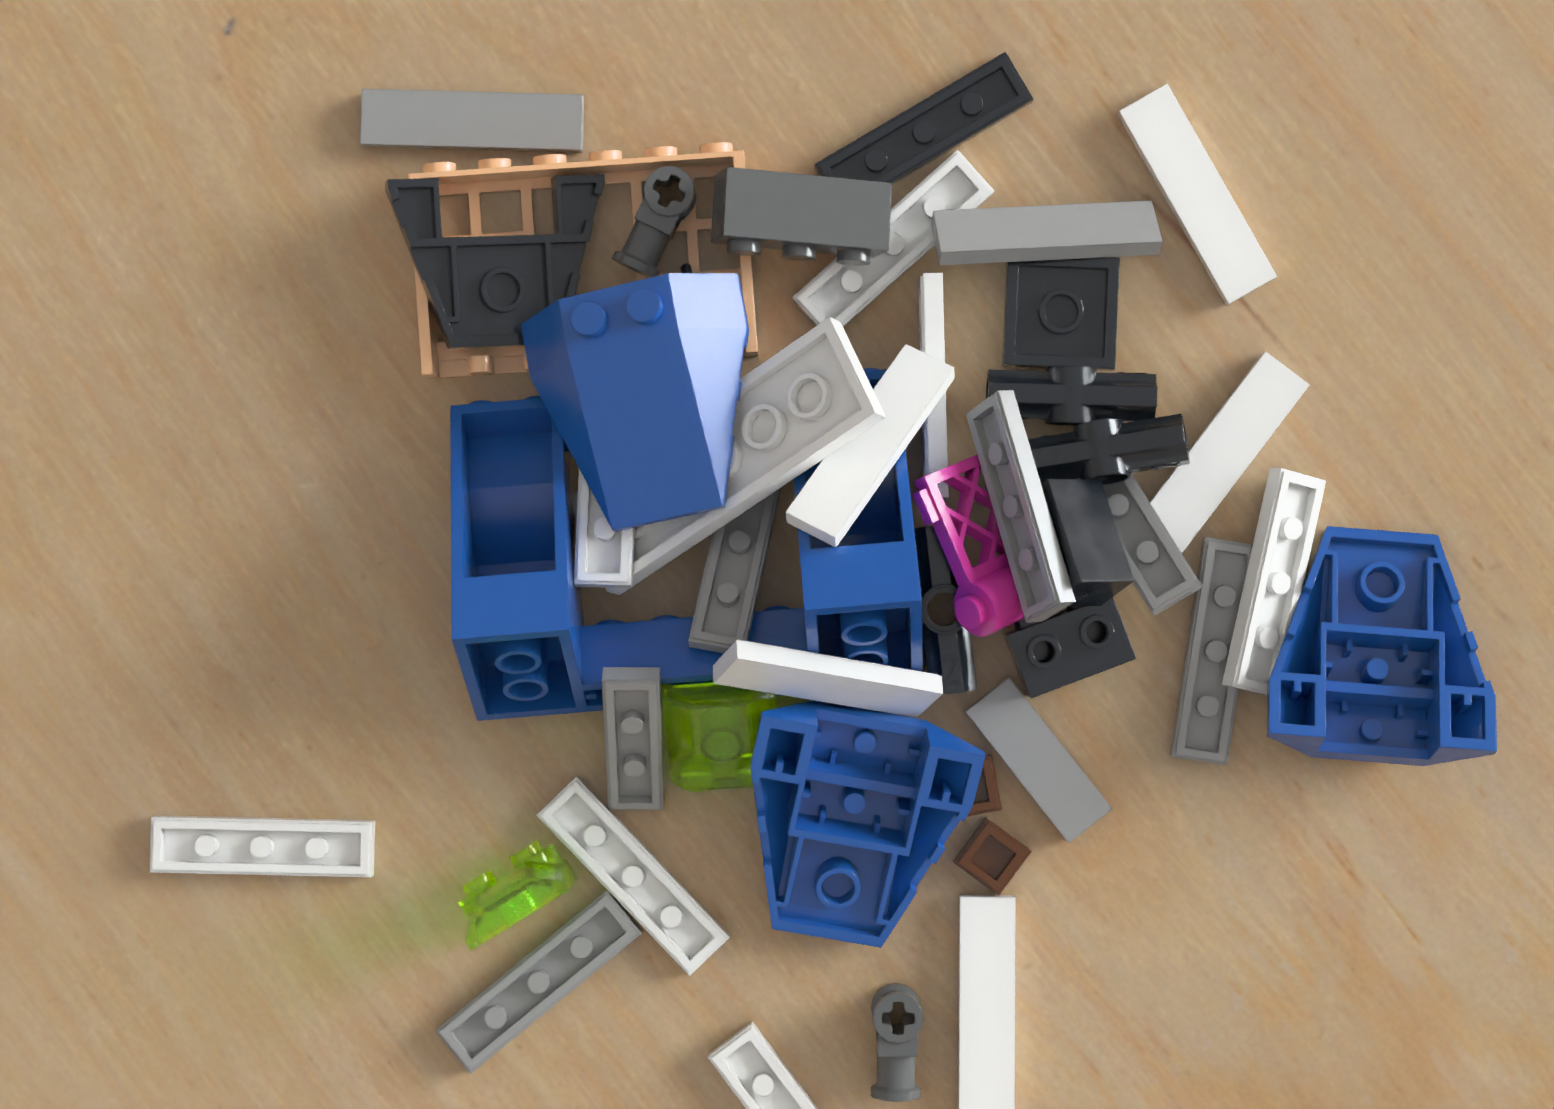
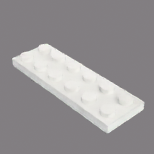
M831 317L827 318L740 378L742 387L740 401H737L733 425L732 434L735 438L725 508L635 527L632 587L886 418L841 322ZM578 491L571 495L573 512L576 519ZM606 588L607 592L621 595L630 589Z

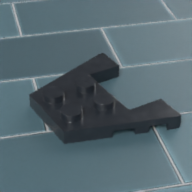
M604 174L555 175L551 178L554 234L444 238L442 237L438 178L387 179L385 181V192L448 349L524 346L521 324L558 299L575 295L580 278L579 270L594 225L595 210L605 184Z

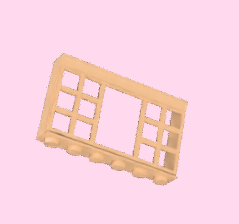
M719 142L700 145V153L681 155L677 154L676 147L661 146L644 149V157L622 159L621 151L604 150L589 153V161L567 162L566 155L562 154L533 157V165L511 166V159L507 158L483 159L478 161V169L456 170V164L452 162H434L423 164V173L408 174V179L438 178L440 197L468 195L471 235L444 236V238L535 235L532 190L552 189L551 178L555 175L604 174V185L630 183L634 226L635 216L643 201L642 182H646L649 175L656 169L670 165L681 168L689 175L694 185V179L713 178L726 167L746 168L744 150L733 151L732 143ZM520 191L523 231L483 234L480 194ZM695 202L693 210L685 217V220H681L676 231L686 232L688 264L691 265L693 273H737L742 282V294L749 326L747 348H744L743 357L758 356L752 256L740 255L741 268L700 271L698 231L711 230L712 218L697 219ZM414 265L421 373L424 377L438 379L529 372L525 346L448 349L445 341L438 342L436 318ZM637 273V281L648 278Z

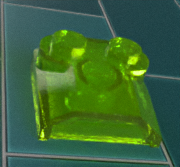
M713 682L682 685L661 684L669 756V777L671 781L678 787L692 792L753 788L750 762L762 711L777 708L776 694L713 684Z
M535 840L509 857L513 864L512 868L497 877L489 869L462 886L467 896L458 901V904L468 919L465 942L471 951L570 890L578 877L568 861L561 858L553 843L542 848L538 840Z

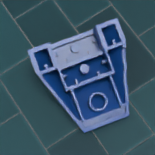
M667 273L558 299L521 324L530 379L613 531H622L725 508L735 438L732 434L736 404L737 401H740L742 387L740 382L744 348H747L749 337L748 320L740 278L737 273Z
M1326 527L1268 680L1267 737L1314 758L1428 766L1494 755L1497 752L1496 695L1491 681H1486L1476 654L1478 645L1473 631L1468 632L1458 604L1461 598L1438 535Z
M815 700L762 711L750 768L772 929L881 948L915 897L917 886L931 864H936L945 850L944 844L959 821H964L971 811L985 760V752L924 719Z

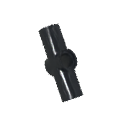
M1055 366L1047 367L1046 371L988 369L986 399L999 390H1014L1022 420L1039 419L1045 420V424L1077 426L1100 419H1120L1123 422H1133L1155 418L1158 387L1156 374L1097 373V369L1091 367Z
M1182 413L1123 423L1120 419L1093 420L1075 426L1073 432L1028 439L1041 484L1047 479L1101 480L1102 485H1109L1129 479L1131 473L1190 464L1188 441Z
M934 527L914 528L922 597V641L926 672L942 676L943 694L978 690L971 633L958 622L957 618L950 624L938 625L931 620L928 614V604L935 595L948 593L954 597L959 586Z

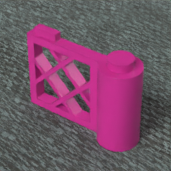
M975 455L915 480L914 483L918 492L912 495L925 526L932 523L959 586L954 596L955 615L958 622L969 633L978 637H985L1023 619L1024 614L1003 541L999 537L1000 531L989 493L977 486L981 465L978 455ZM965 472L964 477H962L959 474ZM943 481L960 491L956 512L945 505L937 483ZM973 500L990 509L986 529L969 520ZM965 534L982 543L978 565L973 567L963 547Z

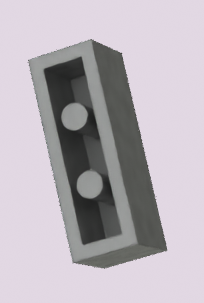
M726 167L714 176L711 243L727 245V253L733 255L757 256L761 255V248L782 250V258L789 260L810 261L816 259V253L837 255V263L869 265L870 258L889 251L892 183Z

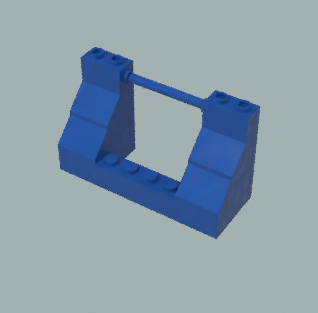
M877 368L863 369L872 389L875 388L887 371V369L880 370ZM530 396L523 400L499 402L478 400L469 404L450 406L452 642L477 721L603 711V667H660L661 706L785 696L713 684V665L723 653L689 647L688 639L693 617L679 618L673 615H661L649 621L622 622L619 620H604L596 625L584 626L580 587L574 585L576 535L570 487L569 449L540 396ZM905 449L836 548L798 529L804 608L790 609L786 606H771L763 611L754 612L748 641L923 672L922 597ZM822 460L793 479L795 498Z

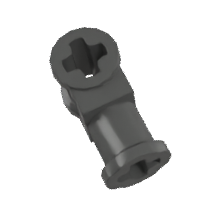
M671 165L656 169L646 179L644 186L645 197L635 216V224L622 250L615 251L611 258L648 278L659 276L660 272L657 266L670 239H673L681 220L690 214L696 202L695 188L689 175L681 168ZM673 181L679 182L678 188L684 197L683 201L680 203L672 200L668 207L661 206L662 198L656 191L658 187L669 188Z
M900 983L886 984L876 992L871 1004L872 1017L876 1029L877 1081L876 1084L871 1086L870 1096L883 1101H911L921 1097V1088L915 1085V1057H917L918 1033L922 1029L924 1020L919 998L914 990ZM894 1002H903L905 1012L908 1013L902 1014L901 1023H891L887 1013L892 1011Z

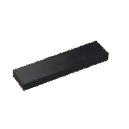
M1004 52L814 164V167L819 176L887 182L893 185L1031 104L1034 99L1009 56Z

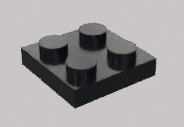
M1103 257L1006 262L1002 366L1037 368L1076 366L1113 371L1116 362L1120 258Z

